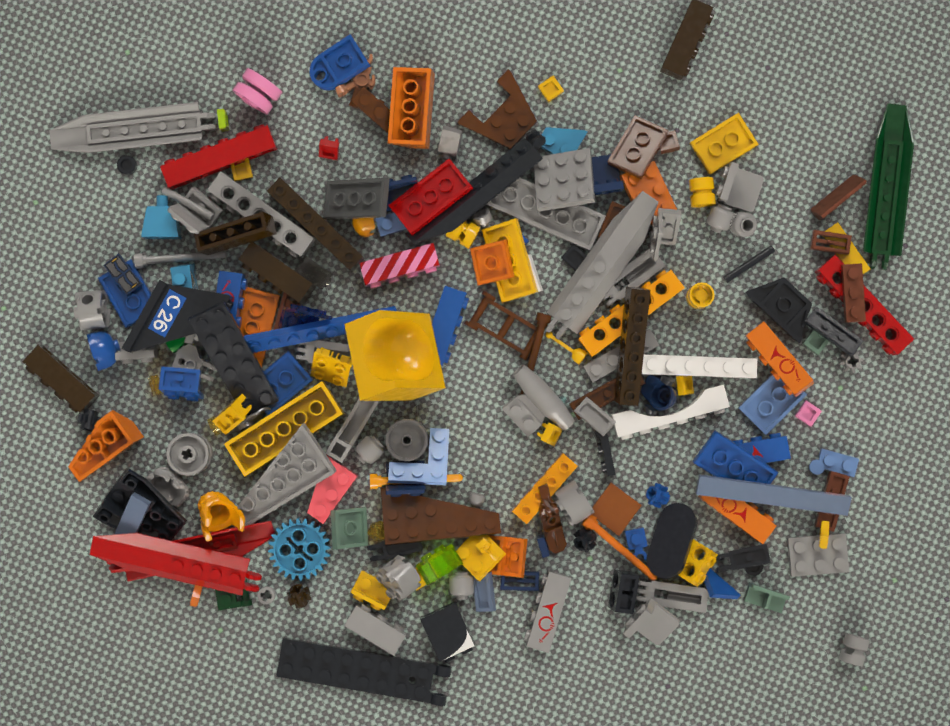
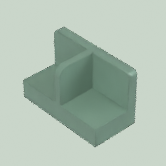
M750 582L744 597L745 602L782 613L785 601L790 599V596Z

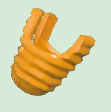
M211 491L200 497L198 501V509L202 521L200 525L206 541L212 540L210 532L220 531L231 525L237 527L239 531H244L245 516L227 496L220 492Z

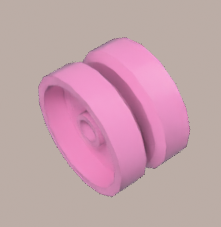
M247 68L242 78L248 85L237 82L232 91L246 104L268 115L273 107L268 99L277 101L282 91L259 73Z

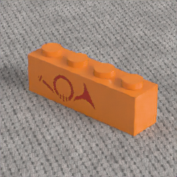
M764 321L746 335L748 340L746 344L752 351L757 350L760 354L758 358L764 366L768 364L772 368L770 373L777 381L781 379L785 384L782 387L789 396L793 394L797 397L814 384V380Z
M698 496L761 544H764L777 526L773 523L774 519L766 513L763 515L757 511L758 507L752 502L746 503L745 501Z

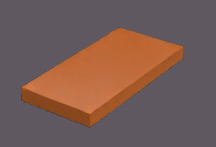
M247 287L246 290H243L242 298H245L244 308L240 309L239 316L242 317L240 328L242 334L245 336L272 330L280 295ZM267 350L254 353L261 367H263Z

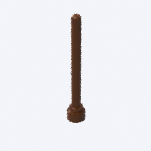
M537 312L535 319L538 326L527 365L533 372L545 326H548L552 318L551 315Z

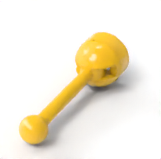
M552 332L545 333L546 338H551L570 351L575 363L581 364L588 352L581 348L573 350L561 340L555 338Z

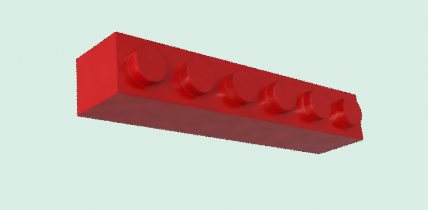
M261 124L254 127L251 132L246 133V131L237 133L236 137L230 140L224 138L219 140L218 144L214 146L206 145L201 147L198 152H187L180 159L175 160V158L166 160L160 168L167 187L174 190L229 169L233 163L236 166L244 163L246 158H249L250 161L278 150L269 126Z

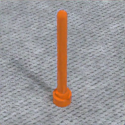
M592 514L583 520L581 525L584 528L594 530L650 580L655 581L657 579V576L643 562L598 524L597 517Z

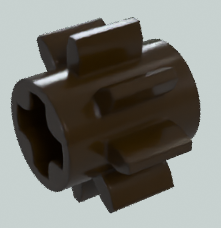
M302 584L293 585L289 592H287V600L290 606L295 604L296 608L305 607L309 600L312 599L309 587L303 588Z

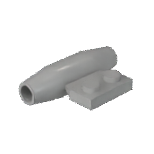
M524 364L517 368L513 376L524 394L516 395L502 407V410L527 437L542 425L545 417L563 431L571 427L575 422L574 418L563 401L548 384Z

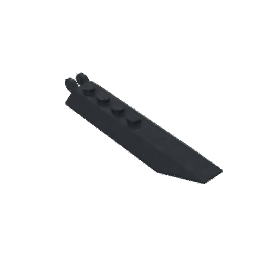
M536 129L528 132L526 138L517 143L512 149L469 182L473 187L470 192L413 236L409 231L405 233L413 244H417L455 230L543 159L537 150L545 144V137L540 135V132Z

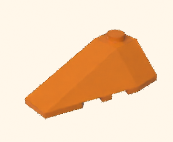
M112 410L96 422L95 428L87 436L86 442L78 450L68 466L78 482H81L144 438L132 420Z

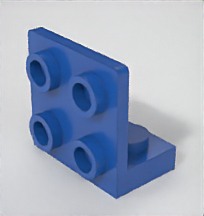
M161 366L159 390L171 400H179V397H185L188 401L197 402L198 399H204V394L199 390L201 370Z

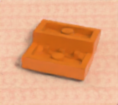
M488 535L506 553L490 571L492 575L524 578L528 539Z

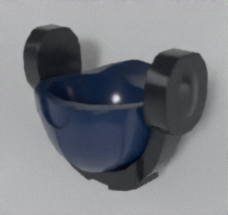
M649 375L645 380V384L641 387V393L650 403L644 405L643 411L655 416L658 411L668 410L673 407L677 401L678 393L676 381L667 375H662L661 378Z

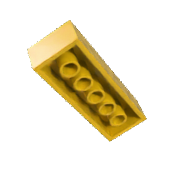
M321 381L227 441L224 445L245 477L274 460L303 423L314 434L345 413L326 383Z

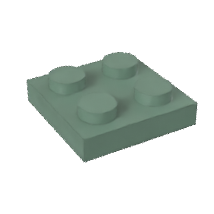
M366 507L331 510L333 549L368 546Z

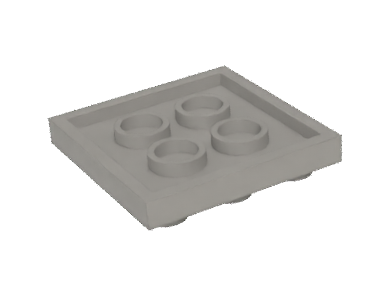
M590 148L545 155L534 166L538 212L595 202Z

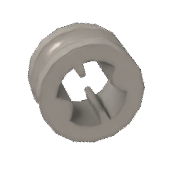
M270 586L261 588L257 595L258 600L262 604H270L276 597L275 590ZM267 590L270 591L269 594H272V598L264 600L262 593H265Z

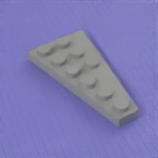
M305 423L299 427L297 432L237 506L245 516V525H251L337 471Z

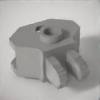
M187 344L177 351L172 364L174 368L201 370V378L213 382L214 378L211 375L202 373L204 366L217 371L213 364L203 359L200 348L191 344Z

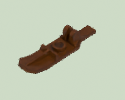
M546 483L538 487L541 499L539 515L548 550L557 554L565 549L567 543L563 534L557 504L551 499L548 484Z

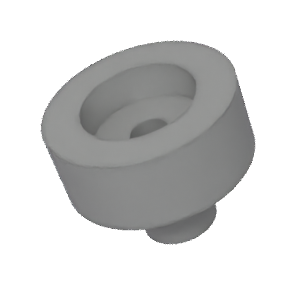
M481 208L472 215V219L477 226L482 225L483 228H487L490 225L489 221L492 219V215L488 208Z

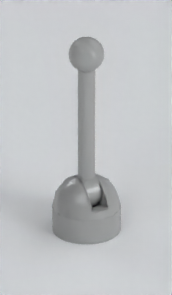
M475 492L470 493L469 501L473 508L483 505L485 495Z

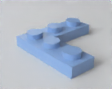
M430 428L428 464L389 462L388 483L447 485L449 429Z

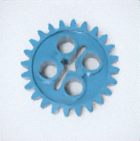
M298 517L296 523H294L292 519H289V525L283 522V529L276 528L278 535H271L275 541L269 542L273 548L269 549L268 552L274 555L269 559L276 560L273 567H280L278 573L284 570L285 578L292 574V580L299 576V580L302 581L304 575L307 579H310L311 572L316 576L318 575L316 569L322 571L324 568L321 564H328V561L324 558L331 556L330 553L326 552V550L331 548V546L326 545L330 538L323 537L327 532L319 531L321 525L314 527L315 521L308 524V518H305L303 523H301L300 517ZM296 530L303 532V540L295 538L294 533ZM287 537H290L297 546L303 545V552L311 556L313 561H310L303 552L297 553V547L289 542ZM310 543H315L318 546L317 553L309 551ZM283 545H288L291 548L289 555L283 554L281 550ZM297 558L305 560L304 567L300 568L296 565Z

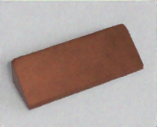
M857 175L850 176L810 209L818 220L825 218L867 184V181Z

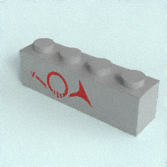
M548 570L547 574H543L541 585L544 586L542 592H538L535 600L538 606L536 611H532L529 622H532L531 629H527L524 640L527 641V647L549 653L571 582L570 576Z

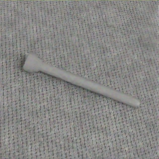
M221 251L212 255L198 252L147 257L143 253L134 254V263L136 269H142L148 266V264L226 258L228 254L226 251Z

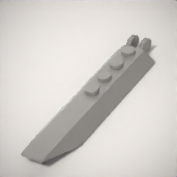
M198 102L82 115L49 130L51 149L93 153L202 140L203 131L217 130V125H202L201 119H214L216 113H200Z
M642 191L612 219L546 312L554 317L546 328L548 333L555 328L558 321L563 324L555 337L558 340L568 328L576 334L581 331L645 241L658 205L657 200Z

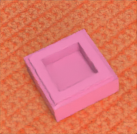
M805 400L794 416L812 427L822 411Z

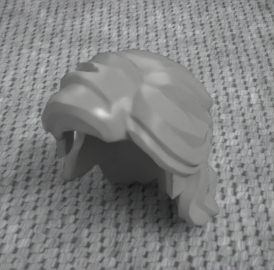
M159 467L145 477L171 505L178 507L189 497L188 486L172 468Z

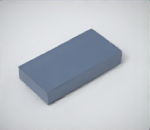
M489 572L480 582L474 577L476 612L496 611L492 572Z

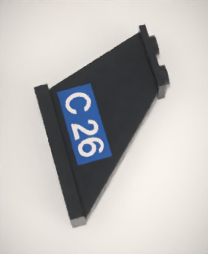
M159 280L122 349L133 353L196 334L188 321L189 317L222 301H225L228 309L231 310L234 304L232 301L233 297L228 294L170 285Z

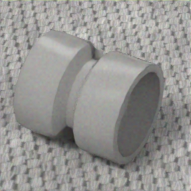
M845 633L843 639L845 647L841 649L838 659L863 667L866 659L864 652L868 651L870 640Z

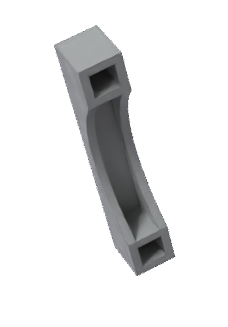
M359 398L325 454L344 463L380 401H360Z

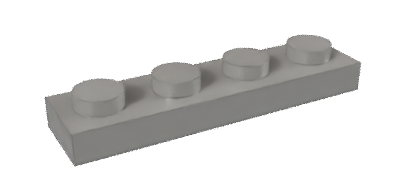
M650 329L646 331L644 354L659 346ZM620 346L583 366L592 383L618 369Z

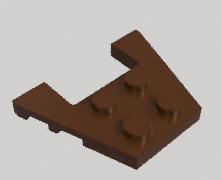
M508 69L497 80V84L510 95L509 98L484 123L468 110L459 119L457 124L499 145L512 149L537 123V120L515 78Z

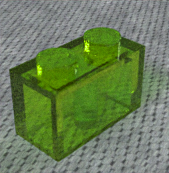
M442 544L433 550L435 554L427 553L421 557L422 562L416 565L427 585L463 564L452 544L444 547Z

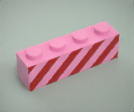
M434 243L359 263L365 286H370L371 289L382 286L381 283L388 281L389 284L399 282L401 277L407 276V279L419 276L418 273L423 271L426 274L436 272V268L440 267Z

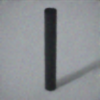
M770 245L723 276L724 280L727 283L774 253L775 249Z

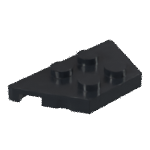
M785 277L744 293L797 344L802 341L801 337L804 327H806L804 322L811 310L812 303Z

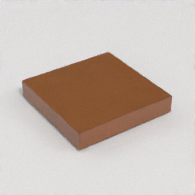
M610 482L592 508L595 512L593 515L597 517L596 520L620 536L642 505Z

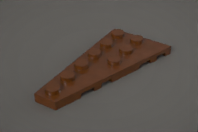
M380 487L386 546L501 533L499 513L422 496H410V494L391 497L386 495L385 488Z

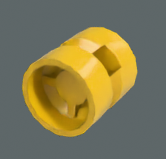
M699 177L689 180V190L693 192V195L690 196L691 207L700 208L716 205L715 194L712 193V190L715 188L713 177Z
M466 220L455 230L446 233V237L453 241L459 240L462 246L470 249L481 227L472 222L468 224Z
M697 283L688 289L686 301L694 309L705 308L714 300V290L707 283Z

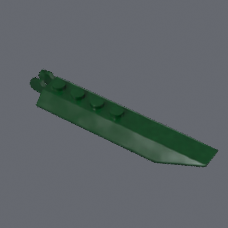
M887 103L876 136L863 252L871 254L869 261L870 269L876 267L877 255H883L881 269L885 271L888 268L889 256H902L914 150V138L907 105Z

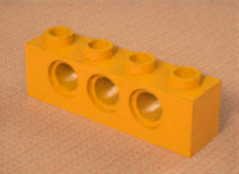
M562 453L513 508L512 512L528 524L539 511L541 504L538 487L547 483L550 496H552L578 466Z

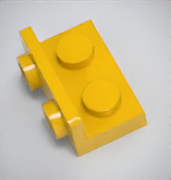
M363 570L350 592L354 594L353 598L360 602L366 600L371 603L370 606L378 611L381 609L385 610L391 599L386 594L387 588L375 576Z

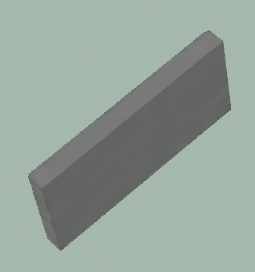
M384 177L327 181L323 219L386 217L390 179Z

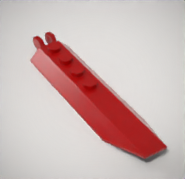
M272 521L245 525L243 532L239 531L237 527L211 532L212 540L206 541L203 534L174 541L242 557L272 539L271 535L275 534ZM107 562L110 565L109 570L111 573L125 571L128 582L154 576L128 570Z
M140 533L93 536L91 556L128 570L243 596V589L252 592L259 591V585L245 582L246 578L259 581L262 578L261 574L248 571L249 558Z

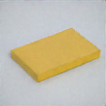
M739 112L689 143L709 175L759 145Z

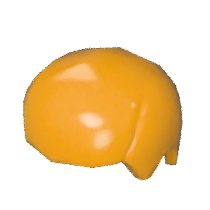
M374 218L352 220L354 230L361 237L366 238L374 234L370 233V231L375 229Z

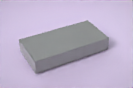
M588 397L574 410L577 415L602 436L616 423L614 419Z

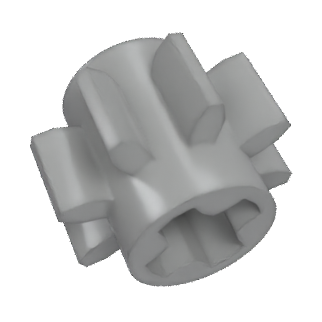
M858 351L852 357L840 355L842 360L838 365L844 367L843 372L850 369L851 374L855 373V368L862 369L860 361L864 359L859 358ZM853 359L854 363L848 364V360Z

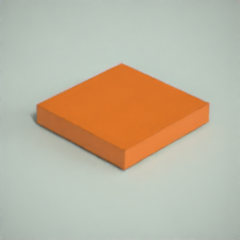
M507 240L470 248L478 286L514 278Z

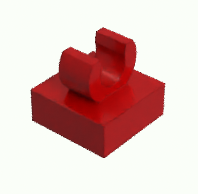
M328 136L321 139L319 143V157L338 160L340 144L338 138L335 141L328 140Z

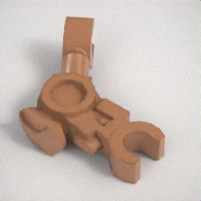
M372 54L369 55V59L367 60L369 64H372L373 62ZM372 67L355 76L352 82L337 86L335 89L338 97L346 95L355 87L361 89L364 86L372 90L375 86V75H372V79L369 77Z

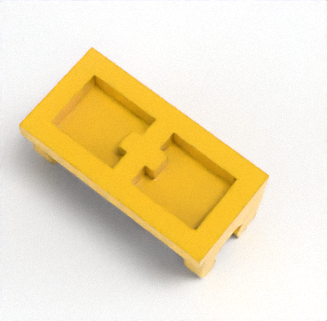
M243 394L224 408L212 421L225 435L245 420V416L252 408V405L246 408L242 407L241 403L246 398Z

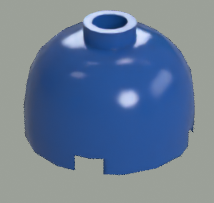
M101 331L87 334L92 356L96 360L98 371L107 369L116 363L115 353L121 350L118 340H113L110 334Z

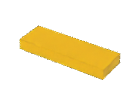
M838 222L825 230V232L847 235ZM823 236L825 240L847 242L846 239ZM852 241L849 255L835 253L844 264L862 263L863 274L870 270V267ZM829 245L830 248L846 249V247Z

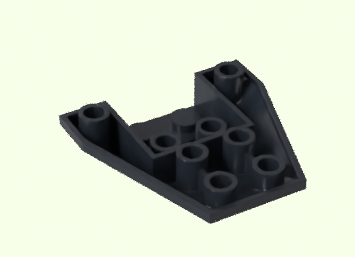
M126 468L108 491L93 517L105 525L117 529L129 499L135 492L151 501L138 533L172 540L186 524L187 520L146 478L130 468Z

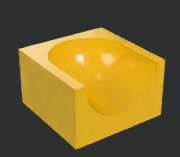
M378 310L344 324L360 401H411L446 388L430 314Z

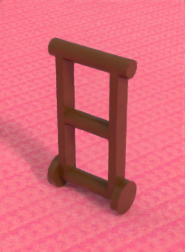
M483 291L481 294L484 298L470 321L465 320L464 324L475 331L479 328L521 353L520 358L526 361L532 350L537 327L494 302L496 298ZM488 304L508 314L498 334L478 323ZM515 319L534 330L524 350L504 339Z

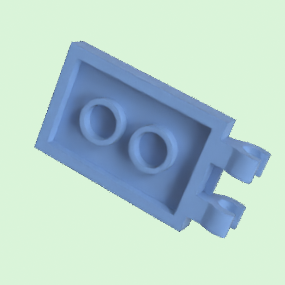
M772 374L738 407L765 435L807 395L803 392L797 397L793 394L789 396L782 387L785 384L781 379L777 381Z

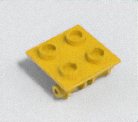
M323 347L321 349L317 348L314 352L310 376L346 388L350 369L353 365L351 357L341 355L339 359L340 353H337L336 358H334V351L330 355V350Z

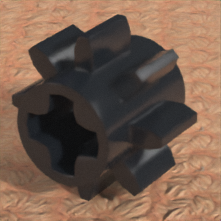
M84 409V413H79L77 423L81 424L80 429L93 431L96 422L102 418L98 417L99 412Z
M583 527L573 534L576 537L573 542L578 550L587 553L597 546L594 542L597 536L593 530Z

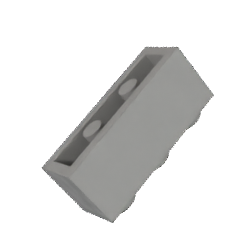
M357 603L344 626L394 656L406 637L405 628L397 623L394 625L389 623L388 618L380 613L378 615L371 612L372 608L368 605Z

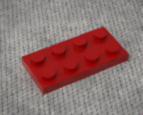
M449 158L389 204V207L413 236L470 192L473 187Z

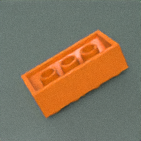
M393 67L388 144L414 149H429L435 73L431 68Z

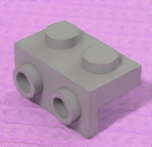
M119 342L121 350L115 353V360L122 361V364H133V360H141V363L153 362V359L159 358L158 345L130 353L122 349L125 342Z

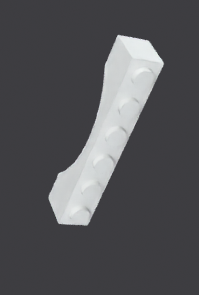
M644 354L642 375L752 379L757 378V359Z
M719 385L702 390L691 404L670 415L647 416L627 410L610 416L616 421L613 425L616 437H621L624 440L632 438V433L640 432V435L652 432L651 428L665 429L670 427L669 423L676 421L677 425L689 422L688 418L695 417L696 420L707 417L706 413L713 411L714 415L726 412L725 408L730 406L724 385Z

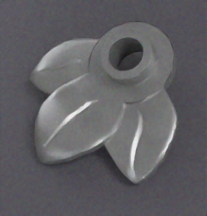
M263 407L249 416L246 415V419L237 425L236 428H239L240 431L248 429L255 422L265 418V415H262V413L271 410V408Z

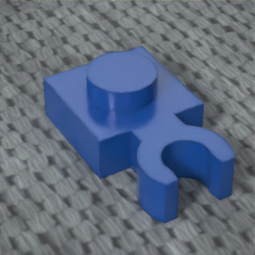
M644 527L624 531L628 550L634 549L633 555L637 557L638 554H642L644 560L647 561V554L642 548L648 546Z

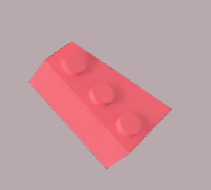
M329 455L327 457L337 471L316 484L307 512L322 524L327 521L331 515V510H335L359 476Z

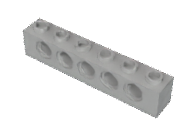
M221 171L207 189L211 193L210 197L218 203L223 201L227 204L225 207L233 214L238 212L242 215L241 218L260 212L272 215L274 224H281L280 231L272 236V242L279 247L284 245L289 248L287 252L295 258L298 256L304 258L316 241L314 237ZM233 190V198L226 199V192ZM244 201L250 203L247 210H241V204ZM290 234H295L297 237L296 241L292 244L288 243L287 237Z

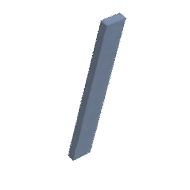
M701 474L698 476L695 491L696 495L846 516H848L852 499L850 495Z

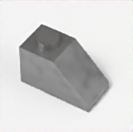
M443 125L438 147V155H441L440 158L444 160L449 158L450 160L457 159L462 141V130Z

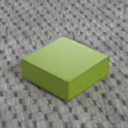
M217 109L219 129L222 132L229 131L227 112L224 109Z

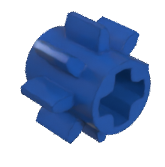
M655 483V487H649L646 492V497L649 500L648 504L657 508H661V504L666 505L670 499V494L667 491L668 487L659 483Z

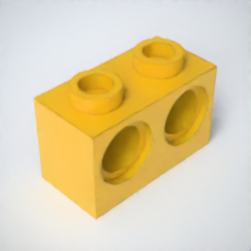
M693 539L684 569L678 576L698 587L704 582L708 570L714 566L718 554ZM705 552L704 557L699 560L700 554ZM694 569V574L689 576V572Z

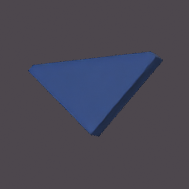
M711 568L708 570L704 583L710 598L738 599L741 596L739 592Z

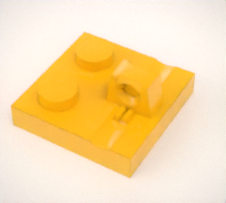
M488 535L469 537L453 555L480 582L506 553Z

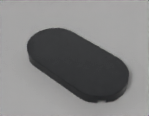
M673 503L663 509L647 554L649 570L655 576L662 579L673 578L682 572L697 529L698 521L694 511L683 503Z

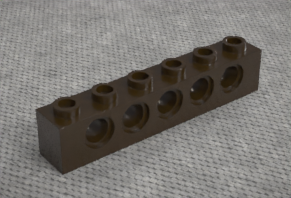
M280 177L267 190L285 210L350 272H353L359 266V263L365 259Z
M626 286L614 401L619 405L638 406L651 291L646 288Z

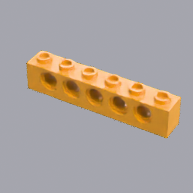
M663 270L655 276L658 280L651 284L648 281L640 287L651 290L648 315L685 288L672 270L668 272ZM656 285H663L665 293L658 294L655 289ZM616 305L609 310L611 314L608 317L601 316L594 322L596 326L592 329L587 327L579 333L581 337L577 340L590 357L596 355L621 336L624 305ZM613 318L619 321L617 329H613L609 325V321ZM596 330H601L604 333L602 340L595 339L594 332Z

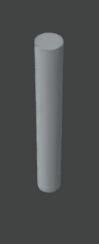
M166 186L162 189L164 195L209 220L214 218V213Z

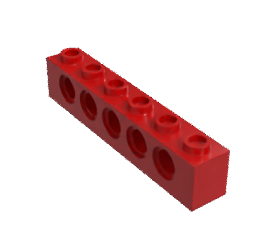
M833 255L815 271L817 274L816 278L821 284H826L830 288L829 292L834 298H839L843 302L841 265L844 263L836 255ZM833 274L840 276L838 284L833 281ZM864 286L866 321L857 323L862 327L865 326L870 331L869 335L883 345L882 349L888 355H898L914 338ZM874 315L879 318L877 326L872 322ZM887 330H890L893 334L890 340L885 336Z

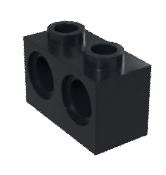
M614 569L608 608L614 612L634 614L639 575L632 571Z

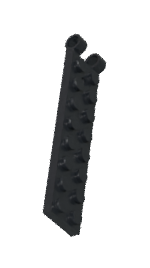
M284 637L276 677L414 700L436 706H445L447 695L430 692L433 674L441 677H450L452 667ZM410 677L416 678V682L414 684H411L409 682Z

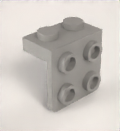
M731 162L728 167H724L721 177L724 179L722 185L719 184L716 195L718 198L716 202L746 212H753L764 178L739 169V164Z
M195 186L191 187L185 198L214 213L215 215L212 220L203 217L180 203L170 206L167 210L173 219L180 221L189 232L195 234L212 228L224 211Z
M658 208L657 216H653L652 227L654 228L650 232V254H653L654 261L658 260L660 244L676 246L682 215L681 210Z
M650 598L645 604H641L633 617L630 616L624 624L626 628L623 634L630 638L638 631L655 645H660L679 626L680 620Z

